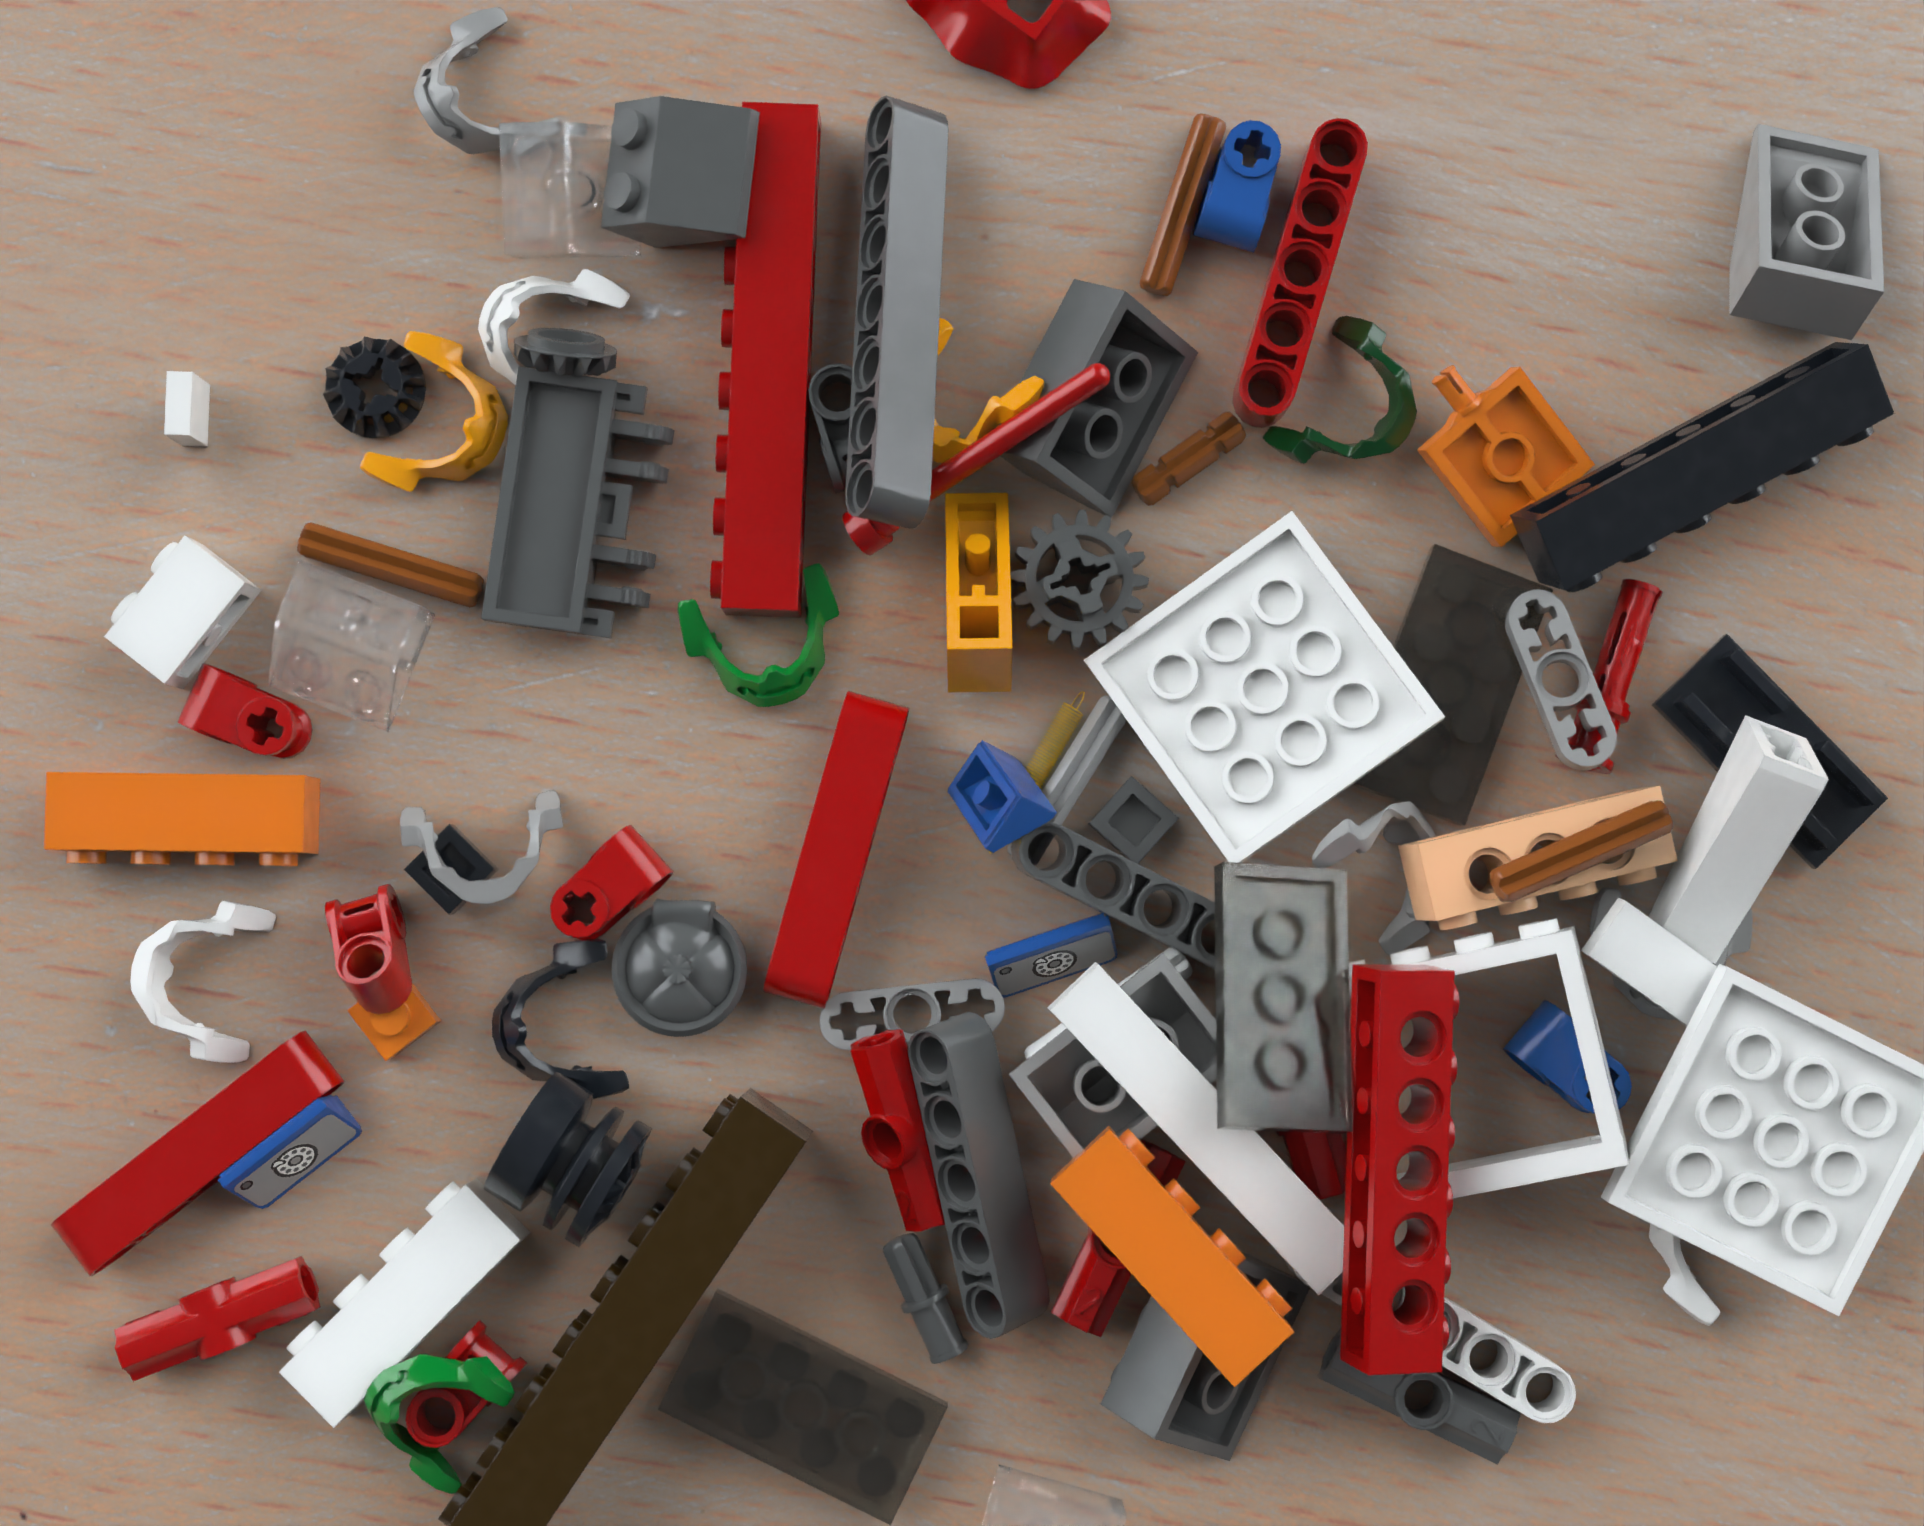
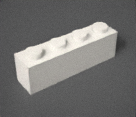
M477 1178L465 1184L462 1188L454 1181L444 1188L425 1208L432 1218L415 1235L408 1227L404 1229L379 1254L387 1264L370 1281L362 1274L357 1276L333 1300V1303L340 1311L324 1327L314 1320L287 1346L286 1349L294 1357L279 1373L333 1428L347 1418L364 1401L367 1389L383 1370L403 1362L531 1233L495 1196L484 1190V1185Z

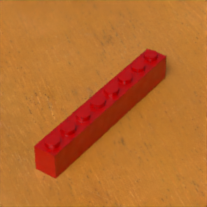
M742 102V107L758 111L760 116L746 237L736 239V247H725L724 284L734 285L733 309L722 310L721 345L725 348H732L731 372H720L718 384L719 410H729L728 435L718 434L716 439V472L726 473L725 498H714L713 534L724 537L723 560H712L710 596L711 599H721L720 608L725 615L801 618L810 419L808 389L812 370L822 123L818 104Z

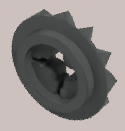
M536 328L529 330L528 335L517 337L514 340V355L517 357V361L525 367L536 368L539 372L548 371L558 375L571 374L581 377L586 374L599 376L616 368L617 349L606 344L603 337L593 333L564 328Z

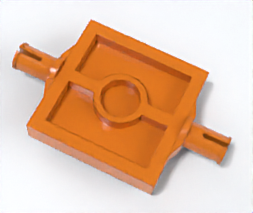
M1451 365L1440 372L1441 375L1435 376L1431 383L1437 387L1454 411L1450 414L1445 425L1419 447L1417 451L1491 546L1502 548L1518 534L1511 519V514L1581 478L1595 464L1521 367H1510L1488 388L1474 393L1457 372L1456 367Z

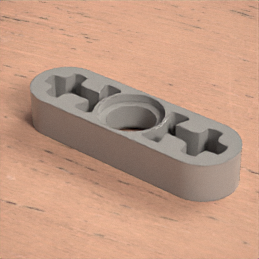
M1536 589L1527 591L1518 596L1508 610L1505 619L1506 633L1557 757L1563 764L1575 770L1586 771L1594 769L1604 763L1613 753L1617 742L1616 729L1563 602L1555 594L1546 590ZM1532 605L1538 614L1549 612L1552 616V620L1545 627V635L1550 647L1559 640H1563L1566 649H1555L1547 652L1538 661H1534L1530 652H1538L1542 647L1537 632L1534 628L1523 630L1520 626V622L1527 615V606ZM1553 663L1569 665L1578 676L1579 684L1577 691L1573 695L1564 698L1551 695L1546 691L1542 683L1544 669ZM1583 699L1588 700L1591 709H1582L1578 715L1583 728L1587 732L1597 730L1601 735V740L1593 746L1594 756H1587L1583 748L1571 749L1568 740L1576 734V726L1571 714L1562 721H1558L1554 711L1569 710Z
M972 978L842 992L826 1002L825 1009L822 1008L819 1023L824 1038L831 1045L842 1050H851L850 1045L865 1036L875 1035L877 1024L862 1025L857 1028L856 1038L845 1039L843 1029L832 1028L831 1016L841 1013V1003L853 1002V1008L856 1013H869L876 1011L872 998L885 997L886 1003L883 1011L885 1026L887 1030H897L900 1028L894 1020V1008L896 1003L905 996L916 995L927 1001L931 1008V1020L928 1026L939 1023L941 1020V1007L935 996L936 991L949 990L948 1004H955L967 1001L968 990L980 989L983 999L994 1001V1011L984 1014L983 1018L992 1032L1003 1019L1005 1004L1002 994L991 982ZM903 1031L906 1042L909 1044L910 1038L914 1033Z

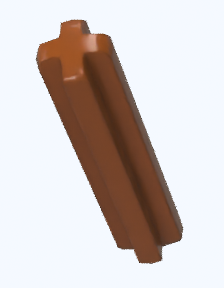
M1200 113L1193 119L1139 282L1140 287L1149 293L1160 296H1169L1172 293L1226 130V123L1217 117Z
M312 522L305 524L298 540L297 551L304 557L469 608L475 607L481 597L484 579L475 572Z
M1649 801L1492 869L1489 873L1491 885L1501 902H1513L1670 833L1673 829V820L1669 815L1667 806L1662 801Z

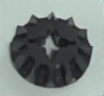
M364 336L360 342L348 347H340L337 358L331 366L325 368L327 378L323 396L333 418L345 429L358 436L385 438L395 435L407 428L416 419L424 404L426 381L423 370L413 354L392 339H373ZM381 368L383 370L381 380L393 392L398 394L396 397L390 394H386V396L375 394L371 403L367 402L366 405L364 403L366 393L352 379L353 377L361 379V377L371 379L375 375L376 370L379 371Z

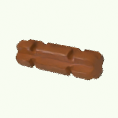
M1224 412L1208 423L1207 431L1198 430L1162 455L1158 460L1159 464L1157 466L1150 464L1135 474L1131 483L1139 498L1148 506L1154 505L1170 494L1171 486L1180 487L1217 461L1221 451L1227 454L1240 445L1246 437L1242 424L1231 412Z

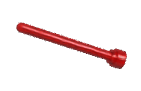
M1101 363L1091 364L932 469L930 502L1106 387L1111 376L1109 369ZM848 510L842 515L843 523L849 536L856 546L869 556L893 541V533L900 528L899 526L853 517L848 513Z

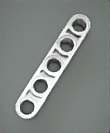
M1287 1263L1288 1268H1289L1304 1284H1306L1307 1286H1309V1285L1300 1277V1275ZM1343 1272L1321 1293L1341 1306ZM1404 1287L1396 1293L1393 1299V1312L1404 1301ZM1444 1297V1315L1449 1327V1341L1446 1349L1443 1351V1367L1532 1420L1541 1423H1555L1566 1417L1572 1410L1576 1399L1575 1385L1569 1374L1544 1355ZM1482 1340H1494L1497 1345V1356L1492 1365L1481 1370L1472 1369L1469 1359L1472 1348ZM1540 1373H1549L1553 1379L1551 1394L1541 1402H1528L1526 1398L1528 1382Z

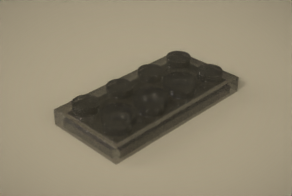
M1437 544L1432 545L1393 647L1444 714L1445 718L1352 785L1398 803L1410 801L1419 811L1458 826H1465L1522 675L1521 667L1505 629L1507 612L1515 599L1521 594L1536 589L1552 593L1553 589ZM1533 605L1527 606V615L1520 622V626L1523 630L1534 628L1538 632L1544 614H1538Z
M1222 862L1214 867L1217 1129L1331 1134L1352 1132L1347 870Z
M717 1289L658 1410L891 1525L948 1408V1402L745 1301Z

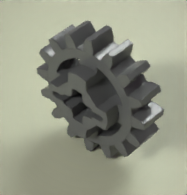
M1086 510L1078 511L1074 525H1066L1062 516L1056 513L1052 515L1051 533L1047 534L1039 527L1034 526L1030 530V537L1036 547L1032 550L1027 547L1018 546L1015 552V557L1027 566L1026 570H1016L1010 573L1011 583L1025 586V592L1020 593L1013 599L1014 607H1031L1033 613L1030 615L1026 627L1032 630L1039 627L1042 623L1050 627L1047 643L1051 645L1063 633L1070 635L1072 650H1079L1083 636L1091 634L1098 647L1103 646L1107 642L1105 628L1111 626L1119 633L1124 632L1129 626L1122 612L1125 610L1130 613H1140L1144 605L1138 598L1132 596L1133 590L1145 589L1149 584L1148 577L1134 574L1133 568L1144 561V552L1127 553L1125 547L1132 536L1129 530L1119 533L1116 537L1108 533L1111 525L1110 516L1105 515L1095 527L1088 525ZM1079 539L1097 543L1105 548L1109 554L1099 557L1082 549ZM1051 548H1054L1055 557L1058 562L1054 573L1036 582V572L1040 561ZM1071 566H1077L1081 574L1092 572L1095 575L1099 573L1097 577L1090 581L1087 589L1088 594L1080 595L1076 586L1060 587V584L1068 579ZM1121 578L1119 597L1113 607L1104 613L1100 594L1104 586L1114 583L1115 580ZM1060 603L1076 611L1079 621L1061 618L1047 606Z

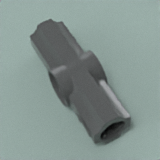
M1341 1327L1331 1339L1322 1359L1321 1369L1318 1374L1319 1379L1400 1417L1412 1428L1427 1430L1497 1465L1501 1458L1508 1453L1517 1434L1518 1421L1521 1415L1519 1411L1439 1372L1368 1376L1340 1360ZM1418 1380L1431 1381L1434 1392L1428 1405L1415 1410L1406 1408L1404 1396L1410 1384Z

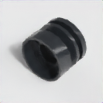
M556 1072L543 1085L515 1126L489 1172L484 1184V1190L518 1211H522L531 1204L542 1190L552 1195V1198L546 1209L543 1226L552 1230L563 1218L569 1207L575 1209L578 1212L566 1233L565 1239L580 1247L595 1229L611 1217L641 1167L640 1161L644 1145L650 1136L652 1128L638 1120L632 1125L622 1141L618 1143L612 1138L623 1118L624 1111L618 1107L613 1108L593 1128L585 1123V1119L590 1110L594 1093L563 1074Z

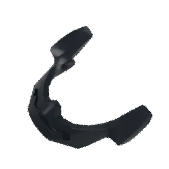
M584 939L554 944L553 961L551 964L516 979L494 1009L492 1017V1037L496 1050L504 1061L535 1081H547L554 1073L559 1072L593 1092V1099L615 1095L629 1088L627 1074L623 1070L592 1071V1066L581 1067L579 1065H575L572 1069L568 1070L551 1066L535 1058L525 1044L527 1029L521 1019V1013L526 1000L543 984L555 977L564 979L569 974L577 973V968L605 960L608 956L605 940Z

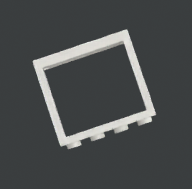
M1557 918L1518 926L1520 938L1495 943L1492 932H1486L1453 940L1456 951L1431 957L1428 946H1421L1390 954L1392 964L1429 965L1454 970L1455 975L1557 954L1600 1134L1450 1163L1448 1167V1182L1452 1189L1453 1198L1629 1164L1627 1141L1575 926L1559 929ZM1365 959L1327 967L1330 979L1321 980L1313 985L1346 1128L1348 1120L1350 1035L1341 999L1351 998L1352 964H1366ZM1406 1172L1398 1173L1397 1179H1401Z

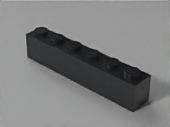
M1834 342L1510 516L1538 582L1567 592H1577L1599 582L1602 579L1601 571L1619 561L1629 563L1650 555L1657 549L1656 542L1673 532L1686 533L1704 526L1712 519L1710 513L1727 503L1739 504L1758 497L1765 492V483L1779 475H1793L1812 468L1820 462L1819 454L1833 446H1847L1866 439L1873 434L1874 424L1895 413L1869 345Z

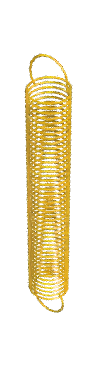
M1084 691L1077 695L1071 705L1063 702L1064 705H1061L1063 708H1060L1062 711H1058L1062 715L1057 713L1061 718L1055 716L1058 720H1053L1057 723L1052 722L1054 725L1050 724V726L1053 728L1048 727L1064 738L1050 730L1047 731L1054 736L1045 733L1062 744L1044 735L1045 738L1060 747L1042 738V740L1059 750L1041 741V743L1056 752L1042 744L1039 745L1055 755L1038 746L1037 748L1052 757L1038 749L1036 751L1051 760L1034 752L1036 755L1048 762L1035 755L1033 756L1047 765L1031 758L1047 769L1029 760L1031 763L1042 768L1044 771L1030 763L1028 765L1043 774L1026 766L1040 775L1038 776L1027 770L1039 778L1031 776L1036 780L1035 783L1039 788H1042L1041 786L1044 785V780H1047L1046 777H1049V772H1052V766H1055L1054 764L1058 761L1057 758H1060L1059 755H1061L1062 750L1066 747L1065 744H1068L1066 741L1071 739L1070 736L1074 733L1073 730H1076L1075 728L1079 725L1078 722H1081L1079 719H1082L1084 716L1077 710L1084 699ZM1083 693L1082 700L1075 709L1072 705L1078 696ZM1068 707H1071L1072 709L1076 710V711L1079 712L1080 714H1077L1076 712L1072 711V710L1069 709ZM1063 719H1065V720L1071 722L1073 725L1067 723V722L1064 721ZM1060 721H1062V722L1068 724V725L1071 726L1072 728L1066 726L1065 724L1061 723ZM1059 724H1061V725L1067 727L1069 730L1063 728V727L1060 726ZM1056 726L1062 728L1063 730L1067 731L1068 733L1062 731L1061 729L1057 728Z

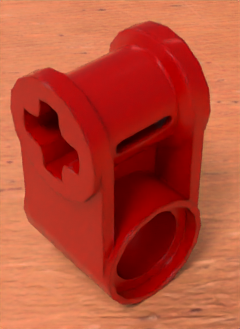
M202 663L177 721L179 724L213 739L234 744L255 754L270 755L283 759L295 757L304 751L311 740L313 731L311 719L306 711L298 705L257 688L256 684L205 663ZM270 719H276L275 722L279 726L284 727L280 738H275L274 734L266 729Z
M628 825L607 840L591 856L588 863L558 888L550 904L551 919L556 928L567 936L579 940L598 939L606 934L631 910L640 906L669 880L674 871L632 825ZM580 897L589 901L595 897L596 902L592 905L591 912L596 918L591 924L588 925L579 920L571 924L570 919L574 916L575 909L570 903L574 898Z
M389 883L379 886L377 894L342 904L338 899L326 902L325 916L332 938L335 968L339 977L360 1006L367 1012L385 1014L398 1009L407 1001L412 991V978L405 942L407 934L405 918L400 901L392 885Z
M481 1320L466 1333L445 1357L465 1362L469 1358L487 1356L510 1383L527 1365V1362L521 1356L513 1359L486 1335L487 1326ZM430 1388L420 1390L407 1407L405 1418L407 1430L413 1439L423 1446L433 1448L445 1446L456 1439L484 1407H489L492 1402L465 1389ZM439 1397L450 1402L456 1415L453 1427L447 1429L437 1428L428 1421L425 1414V1406L429 1398Z

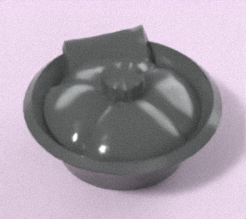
M657 898L651 908L640 913L627 925L618 939L612 959L613 985L617 997L626 1012L648 1030L673 1037L697 1035L721 1023L738 1004L747 979L745 949L734 927L722 915L716 912L715 902L663 900Z

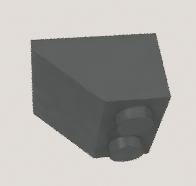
M664 96L615 103L601 228L654 248L745 238L760 112L751 108Z

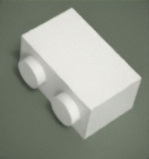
M185 535L179 543H170L158 554L151 566V572L154 573L139 593L133 592L119 603L111 616V622L114 625L104 636L164 684L180 689L185 688L200 669L202 663L208 659L261 592L260 588L206 546Z

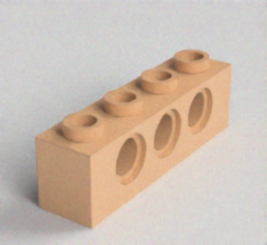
M1661 787L1632 788L1398 845L1415 920L1438 921L1440 930L1454 929L1477 923L1476 911L1498 906L1500 915H1509L1537 908L1536 896L1558 891L1560 900H1569L1597 893L1596 881L1617 876L1619 886L1657 878L1656 866L1678 861L1671 832L1513 902H1501L1498 899L1491 885L1489 873L1494 868L1531 853L1532 848L1537 843L1545 847L1649 801L1658 800L1664 803ZM1477 857L1486 864L1488 869L1487 883L1480 891L1473 887L1469 879L1470 866Z

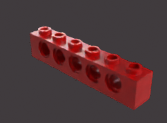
M1352 964L1340 1360L1368 1376L1442 1372L1443 1351L1446 1349L1449 1341V1327L1444 1315L1445 1284L1448 1283L1451 1275V1260L1446 1249L1447 1218H1449L1453 1209V1193L1448 1182L1449 1152L1453 1149L1455 1143V1126L1450 1116L1451 1086L1457 1077V1059L1452 1050L1453 1020L1458 1014L1460 999L1457 986L1454 983L1455 971L1429 965ZM1411 1020L1413 1036L1410 1043L1403 1048L1401 1032L1404 1025ZM1407 1087H1410L1411 1102L1406 1111L1400 1114V1096ZM1408 1153V1170L1398 1180L1396 1172L1398 1163ZM1406 1220L1407 1232L1405 1238L1400 1244L1395 1246V1232L1398 1226ZM1404 1287V1301L1393 1312V1299L1396 1293Z

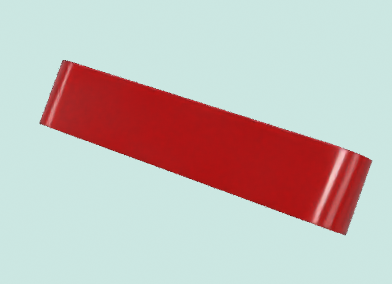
M1335 118L1319 126L1302 160L1233 391L1232 403L1235 413L1244 423L1252 427L1264 428L1274 425L1284 416L1296 395L1367 156L1368 142L1365 133L1358 124L1348 119ZM1328 144L1338 145L1348 153L1350 163L1341 167L1332 166L1322 158L1320 148ZM1310 203H1318L1325 206L1331 213L1332 223L1323 227L1309 223L1303 215L1302 207ZM1292 262H1301L1309 266L1313 271L1315 283L1306 287L1294 285L1287 279L1284 266ZM1275 321L1286 322L1295 330L1297 343L1289 347H1281L1274 344L1268 338L1266 326ZM1258 380L1273 384L1280 396L1279 403L1269 408L1255 404L1249 396L1248 385Z
M851 691L847 692L772 952L763 992L825 1009L902 741L909 707Z
M302 1031L273 1050L54 1220L51 1226L88 1275L93 1276L111 1265L219 1182L218 1179L221 1178L219 1176L221 1173L316 1099L331 1095L345 1081L307 1031Z

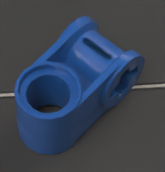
M1249 120L1239 123L1229 132L1218 154L1211 181L1209 180L1195 223L1194 236L1254 253L1267 216L1270 203L1269 194L1281 153L1278 135L1269 125L1261 121ZM1244 145H1250L1255 148L1254 158L1257 161L1253 168L1242 165L1243 154L1240 152Z
M1544 1000L1505 1045L1503 1050L1522 1069L1542 1084L1550 1087L1571 1107L1580 1112L1595 1114L1591 1096H1586L1589 1092V1087L1584 1079L1586 1074L1572 1018L1556 1005ZM1605 1051L1620 1110L1626 1105L1631 1095L1632 1082L1629 1072L1624 1066Z

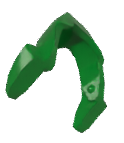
M820 563L805 567L803 570L808 605L805 607L807 614L805 623L808 625L807 638L799 658L789 667L782 668L778 665H771L766 667L764 672L758 676L743 673L730 663L721 652L722 644L718 641L715 632L710 633L697 601L694 599L680 601L677 610L687 655L689 657L705 656L709 658L726 690L757 707L783 705L806 694L825 664L823 627L827 621L839 615L832 585L825 569Z
M426 1353L419 1354L383 1370L367 1389L364 1404L385 1438L399 1450L412 1456L409 1466L415 1474L435 1489L455 1494L462 1483L455 1470L439 1452V1447L433 1448L421 1445L413 1439L406 1427L397 1423L401 1401L415 1391L430 1388H457L470 1390L489 1402L505 1407L510 1403L515 1392L509 1380L487 1356L469 1358L464 1362L456 1359L431 1356Z

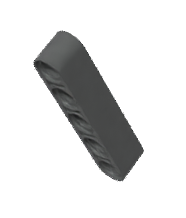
M1047 822L1012 842V859L1017 868L1025 875L1253 989L1274 996L1288 995L1296 990L1305 978L1307 970L1306 958L1300 947L1291 940L1062 825ZM1048 832L1058 842L1059 854L1051 866L1038 869L1031 863L1028 857L1029 843L1036 835ZM1106 861L1115 871V885L1110 893L1105 896L1094 897L1086 886L1087 872L1092 865ZM1163 890L1171 899L1172 911L1165 922L1152 926L1144 916V903L1150 894ZM1221 919L1228 929L1227 943L1220 951L1209 954L1201 943L1202 930L1210 921ZM1276 947L1284 957L1283 971L1276 979L1265 982L1258 971L1259 959L1265 951Z
M966 1012L915 1031L909 1041L908 1054L964 1311L969 1323L976 1332L983 1337L993 1339L1041 1316L1048 1308L1050 1297L995 1039L991 1028L982 1017L976 1013Z

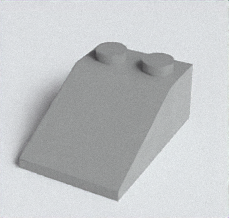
M1758 124L1752 136L1729 267V315L1852 340L1884 293L1879 149Z

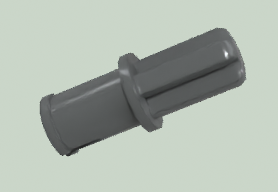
M915 1233L903 1234L889 1241L883 1247V1253L905 1299L901 1304L903 1313H911L929 1352L931 1363H941L961 1354L968 1348L969 1344L963 1337L945 1296L950 1291L947 1284H939L918 1236Z

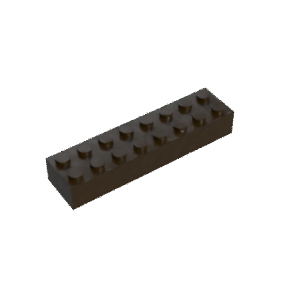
M751 1088L740 1096L739 1099L729 1094L727 1098L722 1100L702 1130L712 1137L704 1151L700 1152L693 1147L690 1153H687L665 1184L667 1188L674 1192L668 1204L664 1206L657 1201L652 1209L649 1208L627 1240L637 1247L630 1260L620 1255L616 1262L612 1263L590 1295L591 1298L600 1303L594 1313L591 1314L586 1309H583L577 1319L575 1318L552 1351L562 1359L558 1366L555 1368L547 1363L541 1372L533 1378L514 1406L515 1409L524 1414L520 1422L510 1417L503 1428L498 1430L476 1462L486 1472L483 1476H480L473 1471L465 1484L461 1485L438 1520L447 1526H547L801 1151L813 1130Z

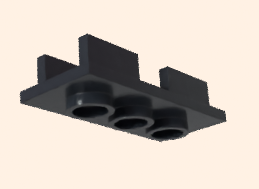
M1728 634L1723 635L1652 704L1717 772L1745 715L1807 738L1829 780L1789 846L1812 869H1817L1888 799Z

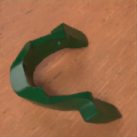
M1342 316L1336 320L1332 328V335L1353 348L1366 361L1370 362L1383 379L1389 394V408L1387 414L1375 425L1374 435L1366 440H1361L1359 443L1342 444L1327 438L1320 431L1307 426L1303 432L1280 426H1271L1263 436V439L1270 446L1290 459L1305 464L1318 451L1329 452L1352 459H1361L1391 453L1406 440L1415 423L1417 414L1410 375L1402 366L1383 352L1382 345L1387 334L1373 322L1351 316Z

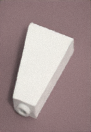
M1745 715L1677 856L1678 861L1674 862L1648 916L1714 964L1718 961L1829 780L1807 738Z

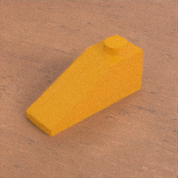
M945 493L948 693L1011 692L1012 614L1008 493Z

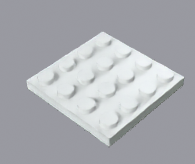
M1293 511L1084 659L1086 665L1121 711L1233 869L1445 718L1444 714Z
M1719 964L1627 1144L1629 1164L1614 1169L1601 1198L1648 1223L1840 1316L1924 1152V1065L1725 965Z

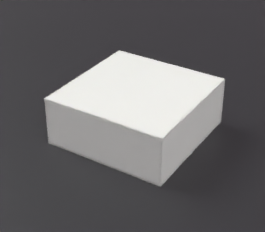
M167 371L164 435L182 446L208 447L210 384L193 372Z

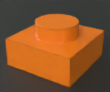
M413 983L412 991L407 1001L390 1013L374 1014L367 1012L358 1002L347 1010L385 1061L392 1060L441 1022L440 1018Z

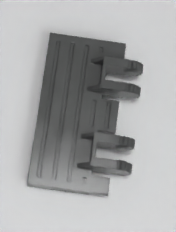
M518 366L481 616L482 620L611 639L615 612L588 608V601L649 608L651 594L643 592L642 589L627 586L617 588L594 584L597 562L625 566L627 569L639 571L655 568L656 554L596 544L597 536L626 540L633 486L605 482L606 477L656 484L667 483L669 469L662 467L658 463L613 459L615 439L643 442L652 446L673 444L675 430H672V428L615 419L616 411L644 415L648 391L646 386L618 383L617 380L583 375L581 377L571 374L558 375L554 372H539L537 369Z

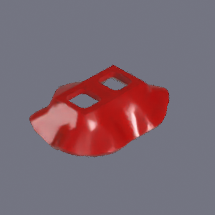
M906 0L909 6L933 29L947 51L956 60L991 72L1027 89H1038L1057 79L1105 31L1111 21V10L1107 0H1053L1036 22H1028L1013 12L1007 5L1008 0Z

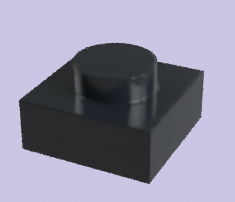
M449 824L438 835V840L435 843L439 855L445 865L453 867L461 878L468 881L488 880L499 870L455 825ZM423 851L404 869L449 915H454L467 902L450 891L432 875Z

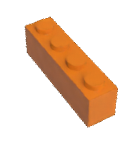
M46 772L44 850L66 851V863L106 864L107 852H131L130 864L170 865L171 853H195L194 865L234 866L235 853L259 854V866H298L299 854H319L320 778L307 775Z
M1108 1126L1052 1177L1050 1184L1225 1378L1236 1387L1294 1333L1291 1325L1284 1318L1293 1308L1266 1278L1257 1286L1247 1278L1238 1268L1246 1259L1245 1255L1220 1228L1209 1236L1192 1216L1201 1207L1174 1178L1165 1186L1146 1167L1155 1159L1154 1155L1129 1128L1118 1136Z

